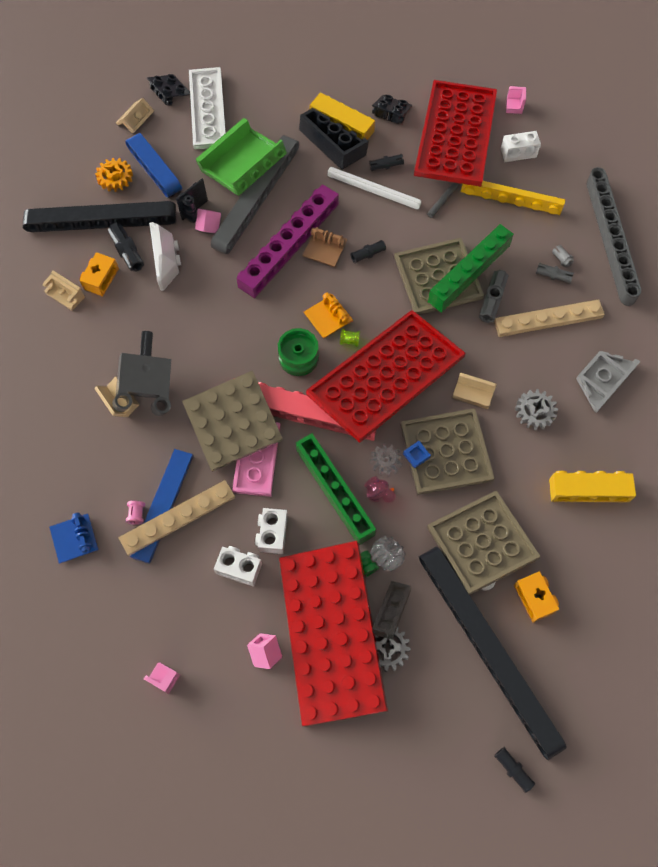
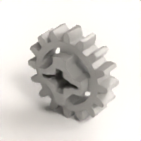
M536 389L535 393L531 390L527 394L523 393L521 398L518 399L516 403L518 405L515 408V411H518L516 417L522 418L520 423L526 422V428L532 425L534 430H537L538 426L542 430L546 425L550 426L556 419L557 415L555 414L558 412V408H554L557 402H551L553 396L547 397L546 391L540 394L539 389Z
M390 624L387 625L386 629L379 625L378 632L374 629L375 639L384 635V639L376 642L377 651L383 657V661L379 659L380 667L383 666L385 672L388 671L389 667L396 671L397 664L402 667L404 665L402 659L408 660L409 658L405 652H410L411 650L410 647H406L410 640L403 639L405 632L403 631L399 634V627L396 626L392 630ZM392 635L395 636L400 643H396L393 640ZM387 639L389 647L393 648L388 653V657L385 648H382L385 646ZM400 653V656L391 662V657L394 654Z

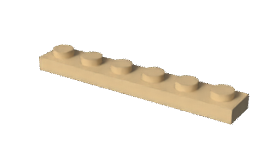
M598 299L495 318L494 323L498 336L502 337L601 319L605 314Z
M226 480L118 538L127 555L130 556L235 498V495Z

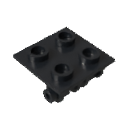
M173 74L147 77V80L150 82V89L155 92L159 99H162L165 105H172L173 97L190 95V91Z
M386 94L382 95L372 105L374 107L372 113L374 116L385 120L388 116V121L391 120V122L399 124L403 123V115L412 107V104H409L406 100L394 99L393 96Z
M203 178L195 182L176 198L182 221L187 218L190 222L195 223L197 209L208 202Z

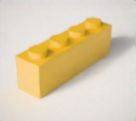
M321 92L309 105L310 109L314 108L328 116L333 123L343 125V129L348 132L353 131L357 133V137L360 139L365 138L368 140L375 131L374 119Z
M557 471L549 479L551 502H630L636 497L633 473H626L625 471L606 473L605 471L587 473L586 471H577L575 473Z

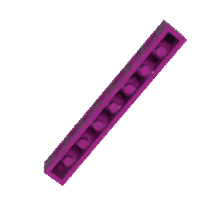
M323 184L318 189H315L312 196L303 202L298 211L293 213L291 219L282 225L276 235L271 237L270 242L260 249L259 254L249 261L248 266L238 273L236 278L238 288L256 298L311 236L312 228L319 227L339 205V194Z

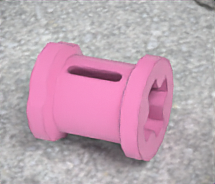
M129 501L127 503L129 513L126 523L132 525L143 524L142 513L145 503L142 501Z

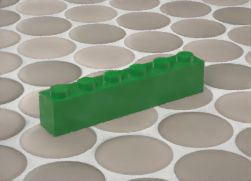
M499 224L430 290L428 303L442 313L510 247L514 233Z
M313 433L297 441V453L354 540L358 541L360 546L376 535L375 526Z

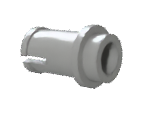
M562 245L556 246L560 253L555 248L552 253L560 260L561 265L565 267L572 265L574 262L573 256L569 255Z

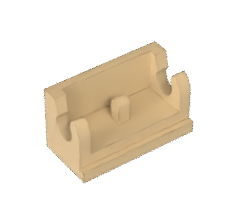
M54 270L43 283V286L47 287L44 291L45 294L71 311L85 298L80 287Z

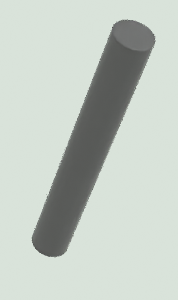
M453 182L429 210L427 213L428 217L432 218L459 187L460 183Z

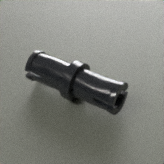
M403 155L384 156L381 159L370 160L371 172L383 168L387 170L393 166L404 165Z
M382 240L372 245L367 244L362 249L352 252L350 254L351 259L354 263L366 258L370 259L373 255L385 251L386 245Z
M505 747L501 748L494 757L507 770V775L513 777L524 793H527L534 787L535 782L522 769L523 765L520 762H516Z

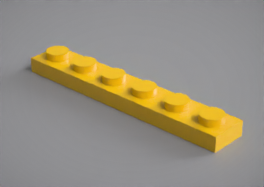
M482 181L481 187L462 184L461 192L467 195L480 196L484 199H493L501 203H510L519 207L523 206L533 210L549 212L550 214L560 215L565 204V199L487 181Z

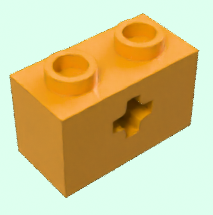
M96 252L94 257L89 260L86 270L80 276L79 281L83 289L103 297L119 270L116 260Z
M540 571L522 578L514 584L532 623L559 610L558 599L554 594H551L548 588V580L544 575H541ZM540 594L542 598H535L534 595Z

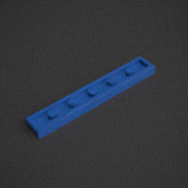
M174 449L144 523L173 508L193 459V454ZM159 540L130 555V557L150 564Z

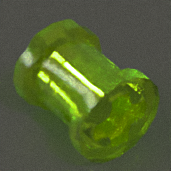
M342 329L340 345L352 344L358 347L360 331L351 332Z

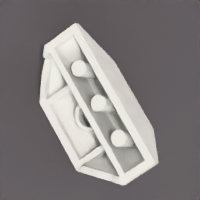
M151 222L149 224L157 282L160 291H163L179 274L178 266L181 265L180 255L176 253V251H179V245L177 240L174 241L172 233L160 225Z

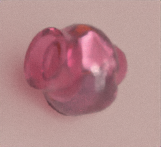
M374 476L365 483L367 497L371 501L379 502L380 497L388 503L395 500L394 488L388 489L389 484L386 480H379L377 476Z

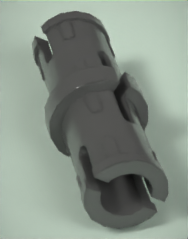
M539 263L536 274L550 277L551 280L557 279L570 284L574 272L559 269L558 266L552 267Z

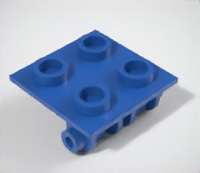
M74 513L72 515L73 518L49 527L59 564L99 550L88 513L85 515Z

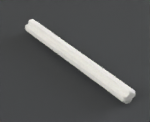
M330 167L328 170V176L414 209H419L421 206V200L334 167Z

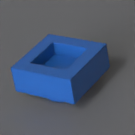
M417 441L403 451V455L414 468H417L431 457L420 441Z

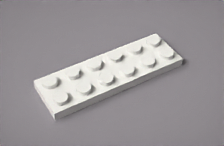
M221 67L189 70L194 150L208 149L226 133Z

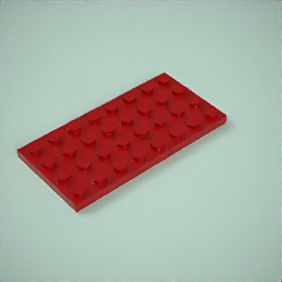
M439 80L433 81L414 176L482 186L497 89Z
M411 310L308 388L306 395L361 443L461 361L466 353Z
M352 541L280 557L279 561L302 726L388 711L359 542Z

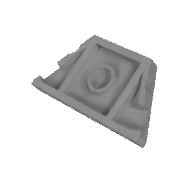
M599 351L581 371L576 379L594 412L597 413L638 366L639 360L634 359V361L623 359V356L611 355L608 352Z

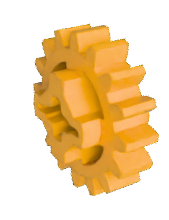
M114 158L111 161L106 159L105 164L100 163L101 168H96L97 173H95L97 182L101 185L102 189L107 188L108 192L111 189L117 192L118 188L123 190V186L128 187V182H132L133 172L131 166L127 164L126 160L122 162L121 158L117 161Z

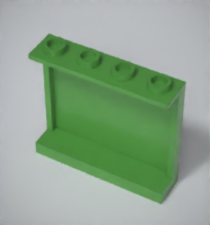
M243 118L198 156L196 161L201 172L239 196L284 157L287 152L282 140L277 143L251 129L248 120Z

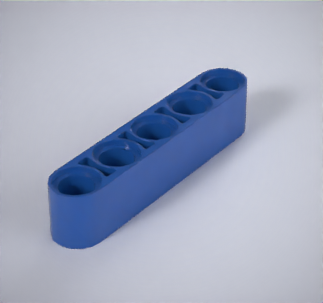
M141 133L125 140L129 151L167 198L182 190L177 177Z

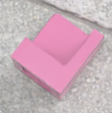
M509 87L506 99V113H523L526 102V87Z
M198 208L195 229L216 233L219 229L221 213Z
M259 634L247 645L255 667L271 669L282 658L276 635Z
M157 663L149 677L146 675L144 680L169 694L180 674L161 663Z

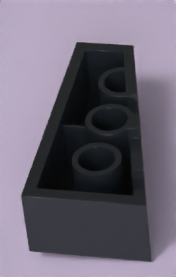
M314 108L300 115L299 130L341 170L366 156L369 144L367 139H360L357 137V133L353 131L348 132L343 129V125L333 123L328 116Z

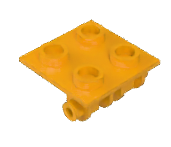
M328 292L323 295L321 302L303 312L323 339L353 321L336 297Z

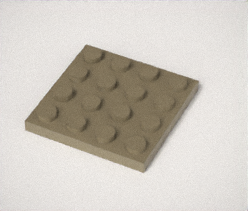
M462 238L394 253V259L412 309L418 315L437 311L435 307L428 303L429 292L468 255ZM478 279L469 285L447 308L482 300L484 294Z
M253 370L182 401L212 472L283 440Z
M475 408L401 421L400 425L406 449L420 441L431 455L430 459L417 468H414L410 463L417 495L494 481L495 478Z
M497 491L427 525L429 532L469 595L540 559L539 553Z

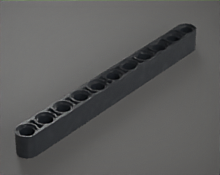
M436 546L420 555L419 560L542 755L547 760H550L564 751L567 746L441 550Z

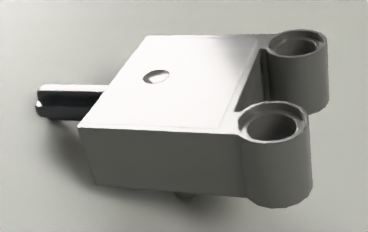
M142 331L140 355L121 353L119 356L116 397L112 402L113 408L118 412H125L132 405L131 396L156 398L151 404V411L156 416H163L171 408L169 387L172 359L151 356L153 333L151 331ZM124 398L127 406H120L117 400ZM157 402H161L164 404V411H161L157 408Z

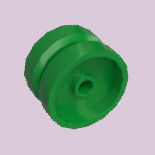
M295 328L286 331L280 337L278 355L282 369L290 375L305 376L317 367L319 348L318 340L313 333L306 329Z

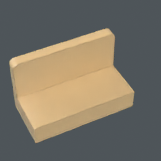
M141 98L122 115L116 124L120 125L123 123L131 133H134L154 110L144 98Z
M460 373L452 398L488 409L497 384Z
M117 376L107 386L97 385L95 387L96 392L113 416L129 417L139 406L135 397L131 396L132 405L125 412H118L113 408L112 402L116 397ZM124 398L117 400L120 406H127Z

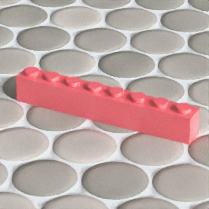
M258 382L274 417L350 435L302 392H291L282 387L274 388L265 383ZM377 430L370 434L366 439L374 441Z

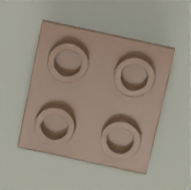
M319 227L312 228V237L302 256L335 267L347 239L343 238V235L339 236L333 234V232L329 233L328 230L324 231L319 229Z

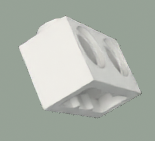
M537 131L505 135L501 145L504 162L536 158L541 145Z
M263 508L262 514L258 516V526H261L260 534L257 533L255 545L258 546L259 552L284 554L288 519L287 510ZM270 518L278 520L274 525H270L267 522ZM268 537L275 538L273 544H266L265 540Z
M222 546L214 571L217 575L254 587L262 562L259 556L254 553L248 552L244 554L236 547L229 546L226 548ZM227 558L235 559L232 565L227 566L224 564ZM247 564L254 566L250 572L243 571V568Z

